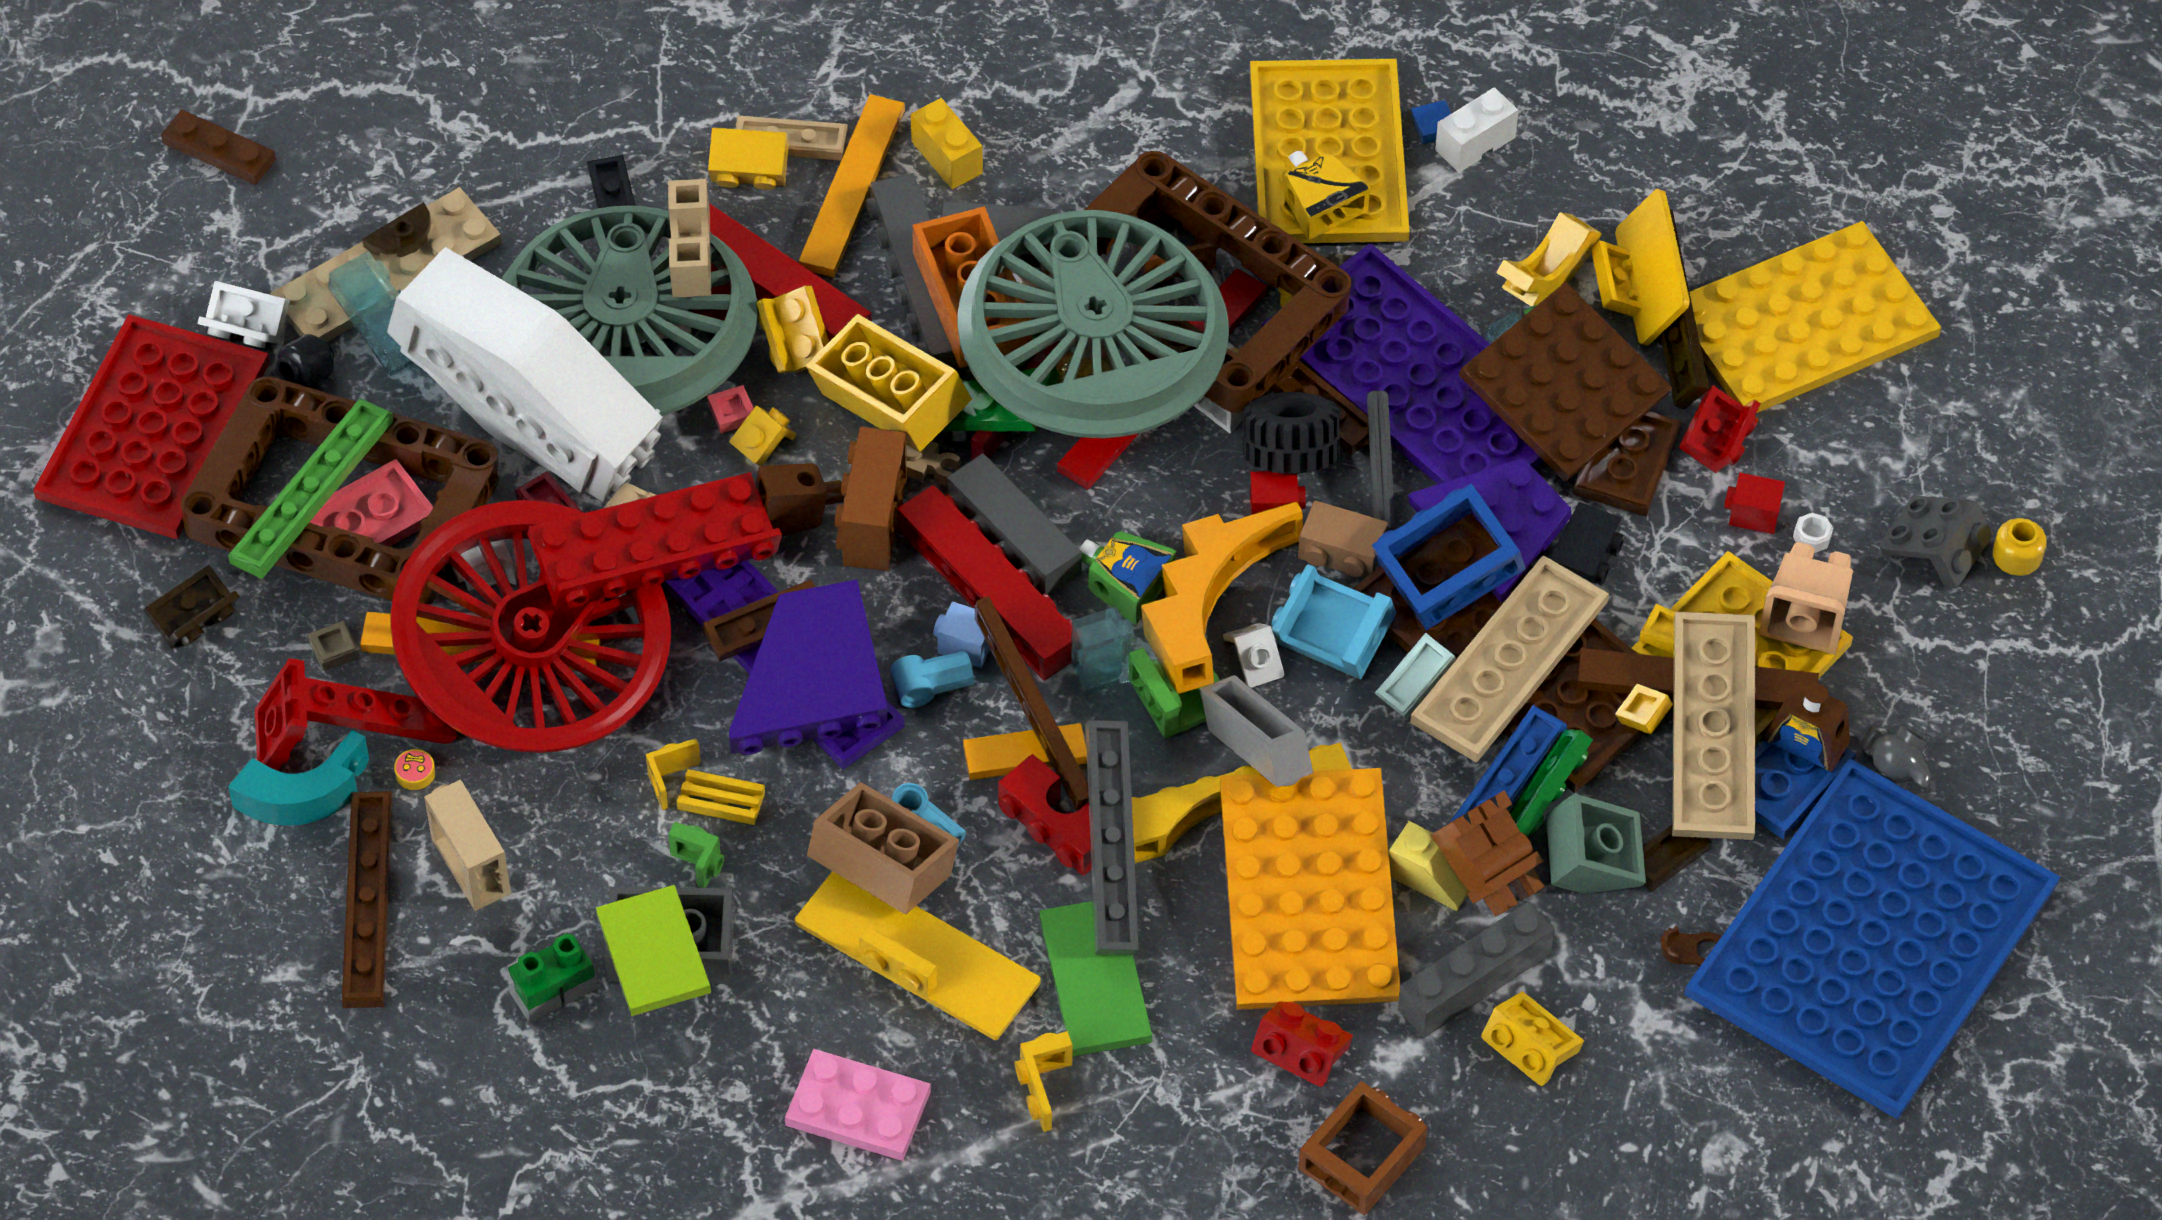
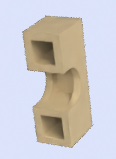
M707 180L668 181L671 238H669V269L673 298L711 296L710 209Z

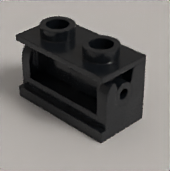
M1578 502L1550 559L1595 586L1596 584L1603 586L1610 570V564L1607 562L1611 555L1618 556L1625 539V535L1620 534L1622 518Z

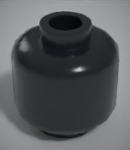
M305 334L280 349L276 363L278 375L282 380L310 388L331 376L334 369V352L326 341L316 335Z

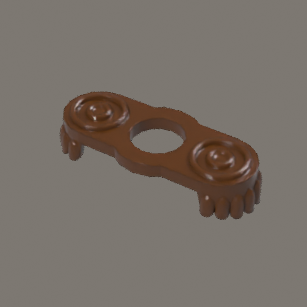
M1674 926L1673 929L1668 928L1667 931H1664L1661 936L1662 955L1671 963L1697 965L1700 967L1705 959L1698 954L1697 946L1705 941L1717 944L1722 936L1713 932L1684 934L1679 932L1677 926Z

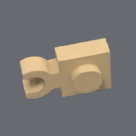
M932 441L921 452L907 445L908 476L923 481L928 473L933 475L938 483L947 485V477L952 473L943 469L946 467L955 470L960 469V457L953 453L938 454L939 444Z

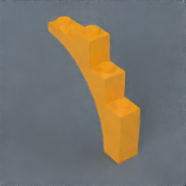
M1297 502L1224 523L1219 514L1182 524L1186 558L1162 565L1164 594L1167 598L1141 605L1144 635L1171 685L1178 694L1214 683L1212 654L1205 638L1209 616L1218 598L1230 583L1248 567L1278 549L1299 542V536L1303 529V514Z

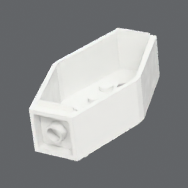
M446 247L397 296L387 333L401 346L400 352L426 371L485 431L497 440L557 474L578 492L584 490L603 502L612 491L616 493L622 484L630 481L631 476L629 473L635 466L640 469L643 468L653 456L655 451L652 448L661 436L658 432L663 418L659 414L660 410H655L564 317L552 308Z

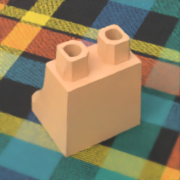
M1796 542L1790 553H1785L1777 575L1768 590L1759 635L1836 655L1853 569L1850 568L1851 557L1849 554L1835 551L1830 553L1828 563L1813 559L1815 549L1811 545Z

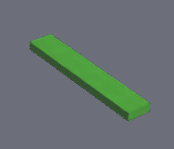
M359 398L229 553V564L263 579L392 424V412Z

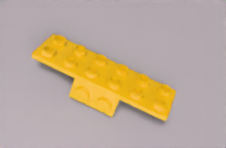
M833 871L795 917V925L993 1040L1000 1038L1041 983L1038 975L918 906H915L905 915Z

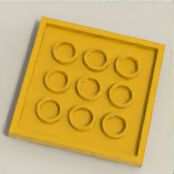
M1729 551L1671 608V610L1676 612L1755 615V666L1819 673V678L1851 646L1853 636L1841 629L1836 655L1760 636L1759 630L1765 600L1773 581ZM1640 640L1631 648L1637 654L1674 658L1673 654ZM1755 707V744L1767 733L1779 710Z

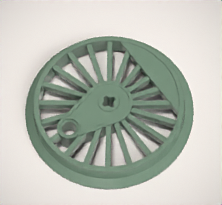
M612 206L586 211L554 224L534 238L520 252L503 275L502 280L521 291L525 285L560 293L527 295L552 309H558L555 311L564 317L588 342L594 338L592 346L600 354L605 346L612 347L611 356L603 357L655 410H660L659 414L661 416L681 410L704 398L724 383L745 358L756 331L758 319L755 287L745 265L723 241L710 232L711 263L718 269V271L711 272V288L727 284L731 294L673 298L670 269L665 270L669 266V247L652 263L650 260L662 236L671 238L669 211L646 206ZM644 233L649 234L647 239H645ZM591 238L596 239L600 251L596 262L579 242ZM568 248L590 275L556 256V254ZM544 264L573 282L536 273L535 271ZM680 309L728 310L725 320H720ZM669 322L711 332L716 335L708 344H705ZM658 331L696 355L675 356L655 332ZM647 341L658 356H644L640 344ZM631 347L634 356H621V348Z
M1078 210L1053 214L1033 221L1001 240L979 260L971 271L960 297L957 315V330L964 359L976 380L994 400L1019 418L1036 426L1061 434L1086 438L1123 437L1142 433L1164 425L1185 413L1207 393L1216 380L1223 366L1229 337L1228 316L1224 300L1214 279L1201 262L1181 242L1161 228L1133 216L1102 210ZM1097 237L1116 239L1107 265L1097 254ZM1051 242L1050 253L1042 244ZM1128 242L1142 247L1132 261L1116 277L1114 272L1125 243ZM1030 251L1049 271V276L1017 257ZM1153 254L1166 261V263L1127 285ZM1005 268H1008L1042 289L999 278L998 275ZM1176 272L1186 280L1183 283L1143 292ZM990 290L1034 303L985 302ZM1195 295L1199 306H1154V304ZM985 317L1038 318L988 330L985 322ZM1154 320L1203 321L1204 334ZM1047 331L1006 356L996 346L997 343ZM1147 334L1198 349L1178 353ZM1060 341L1030 377L1015 367L1055 342ZM1133 343L1159 359L1149 361ZM1121 350L1134 365L1125 367L1119 351ZM1068 351L1074 353L1063 383L1047 387L1040 384ZM1083 357L1092 359V375L1076 379ZM1108 357L1113 370L1102 373L1101 358Z

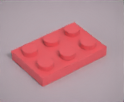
M394 459L334 492L309 523L326 528L334 526L373 538L375 543L390 547L421 529V521L423 518H428L433 506L398 460Z

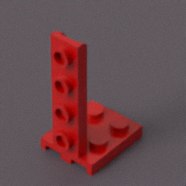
M293 658L287 660L255 707L257 761L278 771L282 764L287 763L294 746L303 740L305 731L308 728L307 720L440 744H450L457 737L456 730L439 719L424 705L419 697L306 678L304 660Z

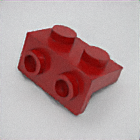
M1713 385L1704 394L1679 449L1714 473H1717L1728 464L1733 466L1744 453L1745 447L1742 443L1745 437L1750 435L1758 423V418L1755 415L1761 403L1753 399L1747 405L1742 406Z
M1279 1001L1261 1018L1251 1051L1271 1063L1322 1087L1328 1080L1332 1065L1349 1049L1353 1035L1342 1030L1339 1025L1332 1021L1322 1020L1306 1012L1302 1006L1296 1003Z

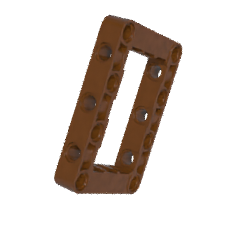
M1160 151L1145 152L1084 210L1117 212L1140 219L1149 209H1156L1157 211L1162 209L1180 221L1183 228L1204 242L1210 243L1217 250L1221 248L1241 261L1242 267L1274 288L1280 287L1294 296L1237 353L1227 348L1223 366L1216 380L1204 395L1226 411L1241 413L1244 411L1245 405L1249 404L1253 399L1260 398L1346 314L1349 307L1351 278L1342 268L1167 154ZM1097 237V254L1099 256L1102 254L1107 255L1111 251V246L1115 243L1116 239ZM1051 242L1044 246L1049 253ZM1040 263L1039 271L1049 276V271ZM1160 303L1154 304V306H1163ZM1154 320L1204 334L1203 331L1188 321ZM1147 334L1178 353L1198 349ZM1133 343L1140 350V352L1149 360L1159 359L1155 355L1151 354L1150 352Z
M265 376L253 380L186 494L182 497L181 509L186 535L196 542L231 552L268 508L261 504H258L256 507L240 502V499L277 435L320 446L354 406L356 401L275 377ZM392 412V424L362 460L383 466L397 459L407 473L446 484L443 491L439 490L437 492V502L428 518H423L421 521V531L412 547H402L401 550L375 543L373 538L334 526L326 528L308 523L274 565L392 601L400 573L418 545L436 528L453 517L468 510L487 505L500 481L497 448L487 440ZM450 563L445 565L436 576L446 580L452 565ZM426 587L419 602L428 605L433 603L437 598L438 592Z

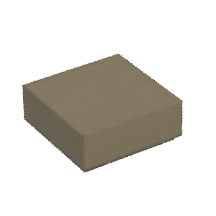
M344 620L307 634L311 648L323 671L360 657L359 649Z

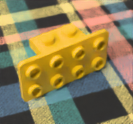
M1655 189L1617 226L1615 236L1618 246L1599 240L1591 248L1603 308L1633 317L1638 342L1646 346L1650 345L1684 313L1690 303L1666 192L1660 189Z

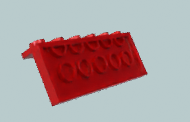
M751 472L530 526L528 529L529 540L555 608L563 606L579 607L591 599L603 596L615 598L630 589L638 587L650 589L659 586L666 580L678 577L680 579H690L702 571L713 568L718 570L729 569L738 562L749 559L756 561L765 560L774 553H777L782 538L780 529L772 528Z

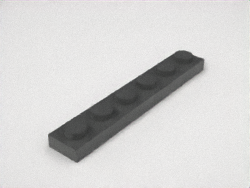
M1088 720L1085 729L1095 954L1136 955L1139 950L1128 721Z

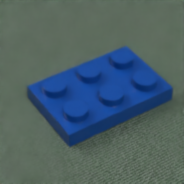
M1763 741L1755 749V821L1784 840L1818 803L1848 759L1855 760L1856 753L1846 748L1833 772H1830Z

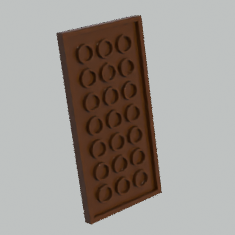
M1467 515L1396 560L1419 593L1424 595L1499 547L1488 531L1471 515ZM1381 566L1352 588L1372 598L1378 592L1392 599L1397 613L1386 635L1406 652L1409 653L1422 636L1427 633L1456 658L1462 654L1504 603H1501L1490 591L1426 631ZM1523 574L1511 588V593L1524 579L1525 576ZM1595 618L1502 731L1504 735L1510 738L1534 705L1566 723L1567 730H1582L1592 738L1593 741L1587 748L1588 756L1579 768L1572 770L1564 782L1566 787L1573 793H1576L1645 734V732L1621 724L1615 715L1629 694L1577 688L1581 648L1637 654ZM1673 705L1671 706V708L1665 716H1667L1673 710Z

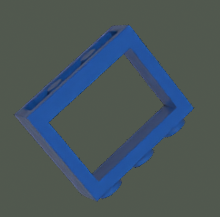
M1472 484L1463 489H1456L1450 492L1442 502L1430 509L1419 511L1412 517L1411 521L1396 530L1385 532L1377 542L1372 544L1379 565L1426 631L1526 569L1520 550ZM1474 512L1499 548L1429 592L1421 595L1396 559Z

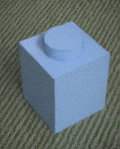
M952 601L946 615H939L933 635L937 637L938 654L947 655L965 650L968 653L971 665L982 668L991 649L974 619V608Z

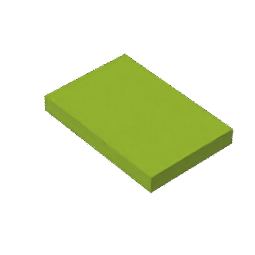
M675 885L596 907V915L631 1016L711 993L710 983Z

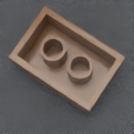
M859 782L815 819L807 856L906 915L951 876L959 839L864 783Z

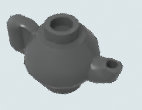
M1879 725L1870 727L1861 740L1859 747L1866 756L1873 758V764L1877 767L1875 772L1895 784L1897 782L1905 783L1914 780L1919 786L1923 788L1928 787L1932 777L1926 764L1927 760L1923 754V750L1928 745V742L1916 732L1901 725L1896 734H1893L1890 728H1883Z

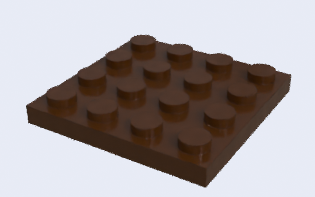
M1567 282L1563 283L1463 366L1458 374L1564 482H1567L1668 396L1673 388Z

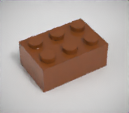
M860 427L857 442L850 441L848 464H851L850 473L844 472L841 495L845 496L844 503L838 504L836 508L835 527H838L836 549L842 550L843 566L889 571L898 529L897 508L903 503L908 478L906 432Z

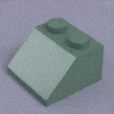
M1573 793L1546 814L1551 885L1582 894L1640 887L1646 883L1640 812Z

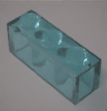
M367 251L330 271L328 288L387 374L391 377L414 364L412 360L400 352L401 346L387 333L396 298L402 290H395L389 281L390 274L381 260L375 261L370 252Z

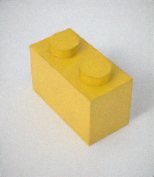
M942 98L910 114L911 142L952 190L983 174L982 144Z
M712 128L708 164L711 182H716L717 185L727 188L738 187L739 184H753L755 188L760 190H773L776 186L785 187L789 149L786 132Z

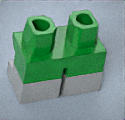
M566 933L556 938L553 945L537 953L530 951L518 957V962L508 967L513 983L509 984L510 994L529 1023L561 1008V999L567 1005L598 989L593 964L574 934Z

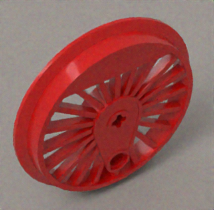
M516 500L487 504L468 510L448 520L430 533L413 551L400 573L393 594L390 612L392 644L402 673L414 693L429 710L453 729L474 740L505 750L546 753L574 749L598 741L625 725L643 708L656 690L665 670L671 641V620L661 584L650 589L643 587L630 589L625 592L626 595L605 602L606 597L603 596L591 599L579 607L563 606L555 608L541 569L538 581L528 585L523 539H529L528 529L530 526L583 514L584 512L560 504L542 501ZM512 539L518 590L513 591L490 542ZM477 546L479 547L504 597L503 599L461 556L462 553ZM450 563L491 606L439 578L436 574L445 565ZM426 587H429L481 617L420 603L419 601ZM632 606L639 621V624L588 626L592 620ZM416 616L477 631L426 633L416 622ZM642 637V655L579 640ZM481 645L449 656L441 648L444 646ZM576 654L637 668L628 684ZM491 656L469 674H466L460 668L463 665ZM500 664L503 665L486 691L483 692L476 683ZM568 666L616 692L619 696L606 706ZM512 671L515 672L506 714H504L492 699ZM553 671L595 714L577 721ZM538 674L542 675L565 725L545 728ZM523 675H528L534 728L517 727L513 723Z

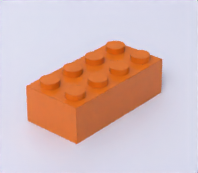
M985 206L912 225L913 255L959 368L968 366L960 347L957 330L960 297L964 285L976 264L992 247L999 243ZM1005 268L998 275L999 278L1016 282L1012 271L1008 268ZM990 290L985 302L1025 303L1023 299ZM985 317L988 330L1032 320L1031 318ZM1033 335L997 343L996 346L1006 356L1032 341Z

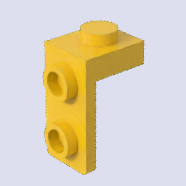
M1068 1031L1058 1034L1045 1033L1038 1036L1035 1040L1021 1043L1020 1060L1015 1061L1018 1081L1020 1085L1027 1084L1031 1094L1026 1097L1032 1120L1039 1119L1043 1132L1052 1130V1111L1039 1074L1072 1065L1073 1045Z

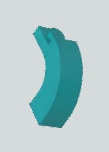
M351 730L323 764L304 773H282L252 758L228 786L233 808L255 820L283 826L308 824L335 814L351 802V792H358L355 776H359L365 770L369 761L365 736Z

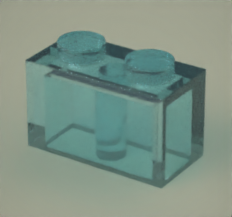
M1116 606L1072 620L1071 665L1086 695L1129 681V653L1133 652L1131 642L1135 641V635L1128 619L1122 620Z

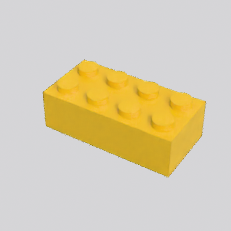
M859 314L806 365L822 395L879 429L906 432V444L918 452H921L972 400L955 369Z

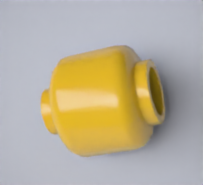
M2024 518L2010 519L2003 523L1997 531L1993 546V558L1996 565L2002 571L2016 576L2029 575L2036 571L2043 561L2047 538L2044 530L2037 523Z

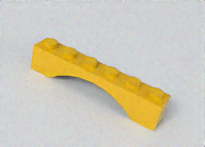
M1341 742L1329 746L1318 745L1309 750L1313 771L1352 769ZM1247 765L1236 769L1234 772L1220 776L1260 773L1252 766ZM1206 776L1188 785L1166 787L1158 793L1141 798L1132 797L1135 863L1166 855L1174 843L1192 826L1211 815L1222 812L1220 776Z

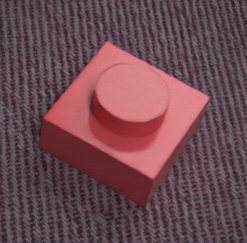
M744 385L707 396L709 409L720 434L738 429L754 409Z

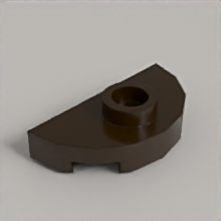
M425 203L419 204L362 239L363 247L378 256L380 253L387 255L397 254V257H404L416 252L427 242V235L431 229L430 212Z

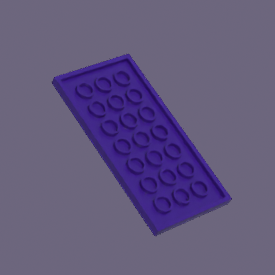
M1371 243L1338 266L1346 271L1351 278L1348 311L1299 359L1300 362L1367 416L1368 393L1371 391L1387 392L1391 445L1436 484L1524 458L1534 469L1544 462L1458 375L1463 366L1490 345L1488 341ZM1273 314L1271 317H1269L1267 320H1265L1263 323H1261V328H1262L1275 314Z

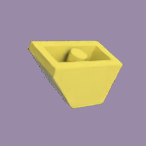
M1408 821L1389 850L1391 878L1458 911L1467 898V893L1470 891L1465 888L1432 838V832Z

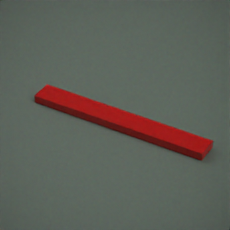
M1238 268L1219 287L1226 306L1229 335L1267 294V285ZM1188 321L1204 332L1203 321ZM1140 433L1111 438L1081 437L1057 463V472L1089 490Z

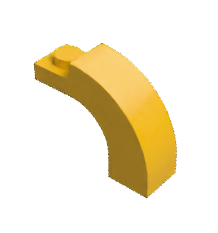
M1560 212L1541 244L1530 256L1520 262L1503 260L1496 272L1506 279L1502 288L1531 307L1538 305L1563 283L1570 282L1591 254V248L1598 242L1602 233L1574 215Z

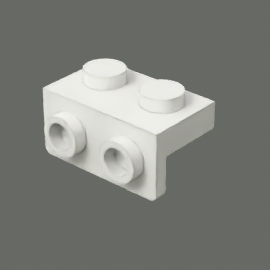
M215 281L206 317L199 316L197 324L208 326L207 334L230 339L231 333L244 336V344L265 348L266 342L279 344L290 300Z

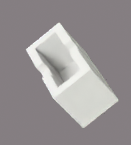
M1494 87L1438 122L1435 150L1460 173L1481 160L1483 153L1488 150L1493 152L1515 138L1518 109Z

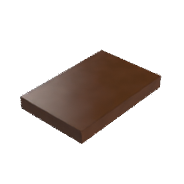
M1650 411L1580 470L1574 485L1573 494L1647 517L1680 433L1682 421Z

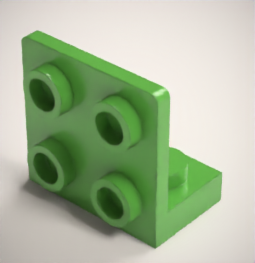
M1143 647L1129 653L1128 679L1164 739L1206 722L1200 688L1178 694L1171 685L1160 663L1156 659L1151 660ZM1213 670L1214 683H1215V682L1220 681V679L1218 678L1217 674H1216L1215 671Z

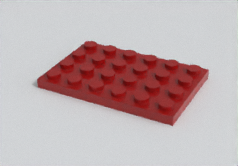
M128 314L33 489L35 499L178 540L184 529L181 509L182 497L195 479L248 389L249 384L253 380L263 377L270 363L269 354Z

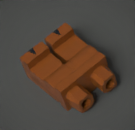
M1505 790L1431 834L1461 883L1470 891L1467 895L1471 902L1474 904L1484 899L1495 917L1518 904L1507 885L1508 883H1511L1521 901L1544 888L1534 869L1543 860L1537 851L1533 853L1529 839L1519 831L1508 812L1507 807L1512 805V802Z

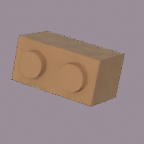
M1314 500L1299 536L1298 559L1305 560L1314 566H1325L1342 571L1351 577L1366 578L1377 569L1379 564L1372 544L1377 542L1380 536L1388 531V522Z

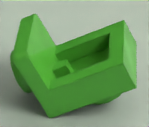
M674 822L668 833L670 855L696 864L697 886L706 888L711 877L716 878L719 875L724 863V855L720 851L719 837L707 833L699 826H687Z

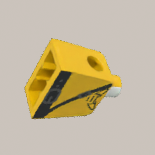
M1296 151L1286 159L1285 166L1289 171L1285 175L1284 196L1308 241L1368 212L1370 187L1334 155L1326 153L1310 161L1303 151Z

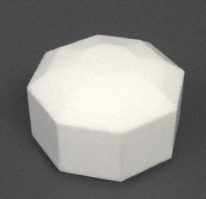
M1809 513L1799 517L1793 539L1795 542L1811 545L1815 549L1814 553L1828 548L1833 527L1827 517Z

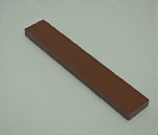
M987 596L977 600L974 619L1055 773L1061 777V784L1075 811H1078L1089 802L1088 782L990 597Z
M1581 648L1577 688L1630 694L1636 684H1640L1664 693L1673 699L1674 658ZM1755 666V707L1779 710L1796 682H1802L1806 685L1818 683L1819 673Z
M392 791L351 792L342 981L343 1008L384 1007L393 811Z

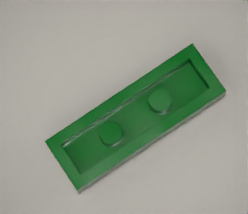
M1565 729L1509 811L1519 831L1526 835V837L1538 830L1544 820L1542 814L1550 803L1556 801L1563 794L1566 788V783L1564 782L1572 770L1579 768L1588 756L1587 748L1593 739L1582 730Z

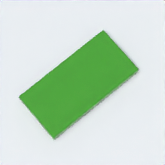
M1093 901L1039 910V920L1065 1032L1068 1031L1073 1045L1072 1057L1152 1043V1032L1133 955L1095 954Z

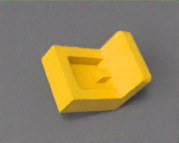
M756 405L730 439L729 443L753 463L762 466L784 436L793 440L797 434L788 427L791 420L774 407L767 411Z

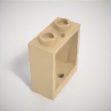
M461 779L450 785H441L434 789L432 793L424 796L432 841L474 911L510 895L511 890L505 851Z

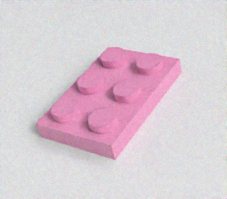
M813 1049L786 1113L785 1126L903 1161L931 1093V1084Z

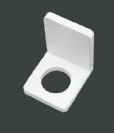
M1256 623L1223 634L1225 641L1235 643L1245 682L1249 687H1255L1284 676L1283 666L1270 625Z

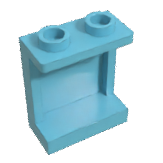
M1307 564L1302 574L1298 573L1294 577L1289 589L1290 596L1285 606H1280L1273 616L1271 627L1276 641L1283 647L1361 680L1397 613L1392 599L1378 592L1374 598L1320 576L1314 566Z

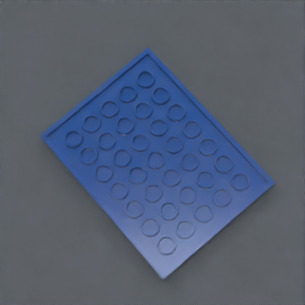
M1849 758L1685 987L1684 995L1898 1120L2057 887L2060 876Z

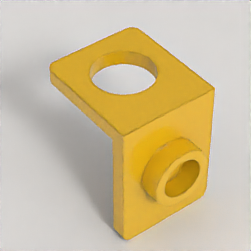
M691 739L679 744H667L660 750L646 754L648 777L662 810L668 809L667 792L662 776L701 763L697 739Z

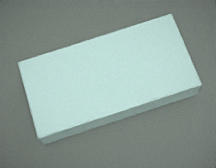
M1425 633L1375 694L1407 720L1457 658Z

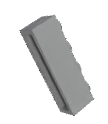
M1233 675L1200 688L1208 730L1276 787L1293 785L1300 778L1313 773L1305 731L1237 676Z

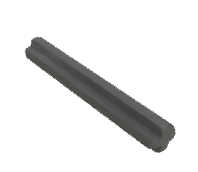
M1371 391L1367 395L1373 518L1388 522L1389 531L1395 530L1388 394L1385 391Z

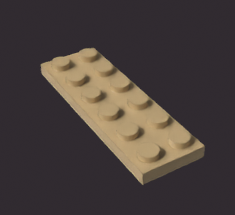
M459 187L426 206L430 212L431 229L427 235V242L416 252L404 257H397V254L387 255L380 253L378 256L365 249L363 242H360L276 289L270 295L290 300L285 319L300 337L305 334H313L329 342L394 305L397 296L445 247L472 261L502 244L501 234Z
M1543 555L1411 714L1410 723L1477 763L1607 604L1609 593Z
M1675 612L1672 836L1753 840L1755 835V615Z

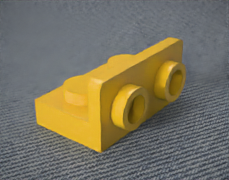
M803 286L776 298L761 299L756 302L759 311L758 321L766 333L770 346V360L778 373H798L807 369L806 365L829 343L812 286Z
M1523 991L1494 1008L1481 1035V1038L1540 1086L1548 1083L1556 1066L1579 1053L1584 1043L1581 1037Z

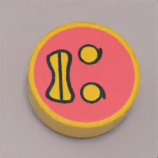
M420 749L407 750L400 754L395 761L394 771L396 780L405 789H423L430 785L435 778L434 761L426 751Z

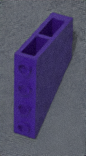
M858 580L779 594L729 729L730 754L752 755L762 751L765 747L775 745L793 747L806 739L819 737L822 740H829L840 736L842 732L857 729L860 732H870L878 729L883 724H887L888 707Z

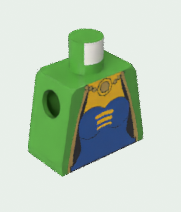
M1122 531L1116 532L1105 547L1089 539L1080 547L1082 562L1090 566L1088 582L1090 591L1134 624H1137L1142 618L1141 605L1154 602L1164 589L1162 565L1176 561V550Z

